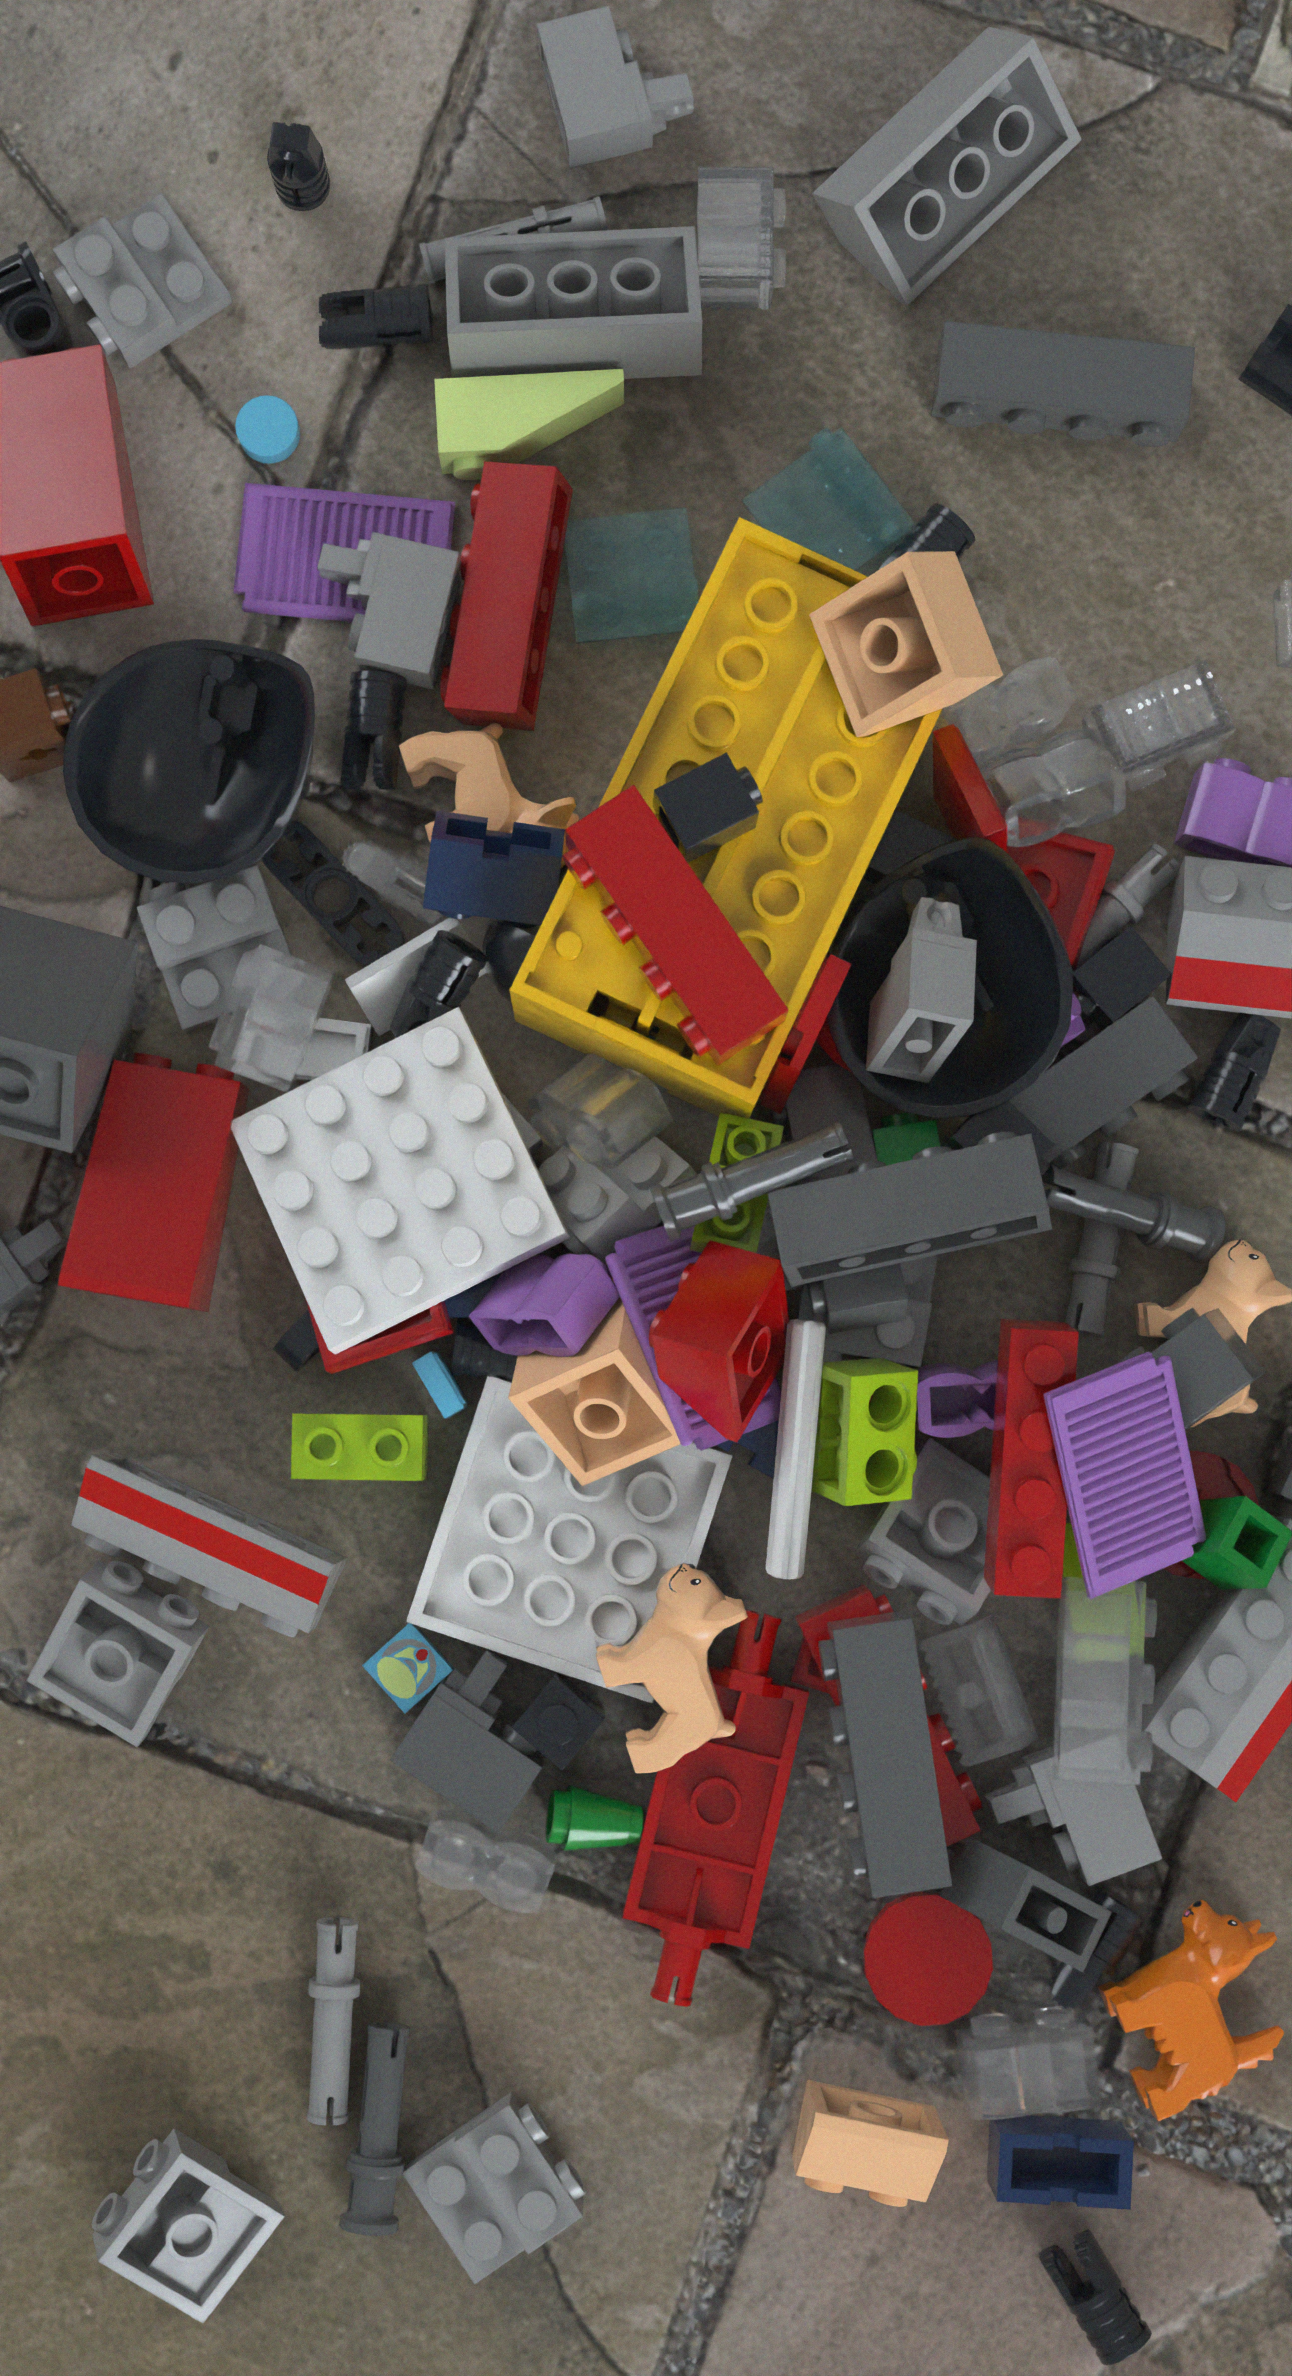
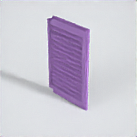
M245 483L234 594L245 595V600L242 602V610L247 613L353 622L356 613L365 615L366 610H364L361 601L347 597L348 585L323 579L319 575L320 571L317 570L323 543L357 549L360 539L371 540L372 532L451 550L455 502Z
M695 1225L682 1230L680 1239L672 1242L665 1227L661 1226L616 1241V1246H614L616 1253L607 1255L605 1261L680 1444L688 1446L694 1440L697 1449L703 1451L728 1441V1439H725L659 1378L654 1348H651L649 1345V1331L654 1317L661 1309L666 1310L678 1292L679 1281L685 1267L689 1263H696L702 1252L690 1250ZM774 1378L743 1434L779 1420L781 1390L776 1378Z
M1146 1352L1044 1393L1087 1597L1093 1599L1193 1556L1192 1545L1205 1541L1207 1537L1171 1358L1169 1356H1161L1155 1360L1152 1353Z

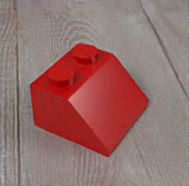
M709 1240L696 1263H689L685 1267L679 1281L678 1292L666 1310L661 1309L656 1314L650 1327L649 1345L651 1348H654L659 1378L725 1439L734 1442L739 1441L784 1363L789 1315L781 1260Z

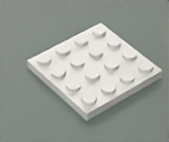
M459 1007L232 1121L231 1130L327 1348L335 1355L570 1238L471 1027Z
M487 1376L406 1622L606 1688L596 1659V1647L606 1643H611L614 1646H624L630 1642L642 1626L652 1618L657 1604L656 1592L658 1584L664 1574L670 1568L682 1563L693 1564L697 1567L732 1455L711 1448L700 1451L693 1442L688 1446L680 1444L582 1486L509 1400L511 1382ZM642 1682L607 1687V1689L649 1703H653L654 1700Z

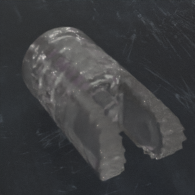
M363 840L361 843L354 841L353 845L348 844L347 850H343L344 856L341 858L344 860L342 865L347 868L346 872L349 871L352 876H358L359 881L379 891V900L393 905L396 910L402 913L405 912L410 918L424 923L429 929L443 922L446 916L440 914L437 910L423 909L428 868L427 861L424 859L420 860L408 850L399 854L385 845L380 846V842L375 843L373 840L369 842Z

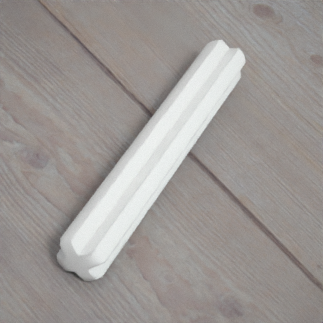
M809 1319L790 1320L787 1325L766 1558L767 1573L779 1579L801 1578L805 1567L826 1335L824 1323Z

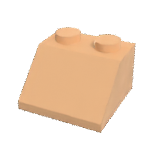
M955 551L906 552L809 614L856 737H865L953 705L1003 676Z
M622 1301L612 1306L575 1355L558 1357L535 1350L531 1354L517 1357L508 1396L509 1400L582 1486L680 1445L678 1436Z
M807 2080L792 2160L796 2176L805 2177L804 2183L811 2188L829 2193H841L844 2186L868 2190V2196L877 2202L903 2207L907 2205L908 2199L921 2202L927 2201L945 2158L949 2139L936 2109L932 2105Z

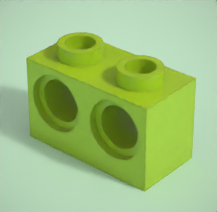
M885 1358L823 1362L811 1491L843 1506L912 1499L913 1475L917 1467V1455L914 1448L918 1388L917 1370Z
M292 1413L291 1479L426 1480L428 1475L429 1415Z

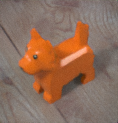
M1205 1900L1195 1901L1183 1911L1181 1922L1184 1928V1941L1179 1947L1141 1967L1123 1981L1117 1983L1109 1981L1098 1986L1107 2013L1110 2017L1117 2016L1122 2030L1128 2033L1145 2028L1144 2035L1148 2040L1154 2039V2048L1161 2053L1154 2068L1147 2070L1138 2066L1129 2070L1140 2101L1147 2109L1150 2108L1151 2114L1158 2122L1183 2111L1191 2100L1217 2095L1220 2088L1228 2086L1238 2069H1255L1258 2067V2060L1272 2061L1274 2058L1273 2049L1277 2047L1284 2035L1283 2029L1278 2025L1245 2036L1230 2035L1218 2002L1220 1989L1238 1977L1249 1966L1256 1955L1270 1948L1277 1940L1275 1932L1257 1933L1262 1926L1259 1919L1242 1923L1234 1915H1219Z

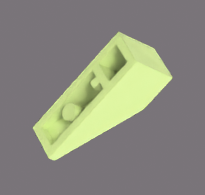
M623 369L434 379L438 454L442 474L453 473L454 477L462 480H480L482 478L484 461L517 464L624 404Z

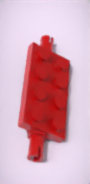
M745 1609L748 1617L739 1623L730 1665H723L722 1669L708 1665L724 1719L732 1721L736 1725V1730L731 1736L710 1739L696 1750L684 1754L673 1766L656 1772L622 1913V1918L648 1924L660 1930L659 1936L665 1940L650 1996L656 2000L668 2003L673 1978L678 1976L673 1996L675 1998L674 2005L688 2007L692 2004V1993L703 1949H709L711 1943H726L746 1949L750 1948L810 1693L807 1689L774 1682L773 1677L767 1675L782 1618L764 1613L759 1637L754 1639L759 1614L757 1611Z

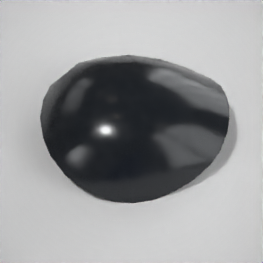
M190 639L171 641L150 646L126 657L106 672L86 693L69 725L64 744L63 776L66 794L78 826L102 854L127 870L160 882L197 884L221 880L257 863L292 826L307 790L313 760L315 726L314 691L310 676L302 665L284 655L265 649L218 640Z
M974 836L952 840L915 857L873 885L856 902L843 920L832 945L830 954L851 963V966L827 1015L831 1036L842 1060L855 1077L871 1093L901 1111L939 1119L969 1116L1003 1105L1031 1086L1054 1062L1070 1028L1073 970L1064 938L1045 901L1021 868L1006 851L988 839ZM921 897L959 905L963 937L977 940L973 1023L929 1083L866 1070L870 1002L891 971V959L908 934L912 912Z

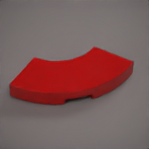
M830 954L829 958L825 957L760 1095V1105L781 1114L850 969L851 963Z

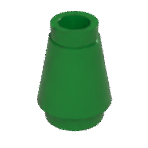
M568 1785L566 1791H551L545 1824L547 1843L560 1844L562 1851L639 1844L643 1828L642 1806L630 1805L628 1802L572 1785Z

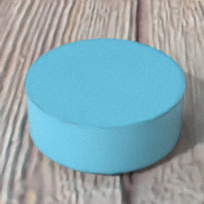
M269 395L255 397L248 401L237 415L235 424L237 437L245 453L252 459L267 464L277 463L288 458L297 448L300 440V426L294 410L284 400Z

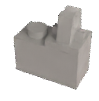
M609 6L537 24L539 57L569 168L652 148L653 135L666 130L667 121L693 112L694 98L687 73L655 79L652 72L640 73L638 62L633 60L627 30L625 27L615 29Z
M372 532L371 540L360 539L357 549L323 543L317 570L320 571L319 575L323 579L348 585L347 597L361 601L364 610H366L365 615L355 614L348 641V649L355 652L354 657L361 671L388 672L406 678L407 684L435 689L450 628L451 614L456 604L462 580L460 571L461 557L458 551Z
M921 897L914 908L908 934L891 959V971L870 1002L867 1071L929 1083L973 1023L977 940L963 937L959 905Z
M1105 1726L1021 1757L1023 1764L1011 1769L1016 1782L985 1794L993 1820L997 1824L1028 1815L1032 1826L1047 1822L1053 1828L1060 1826L1062 1832L1052 1835L1061 1863L1066 1873L1076 1870L1078 1876L1088 1886L1162 1859L1117 1735Z

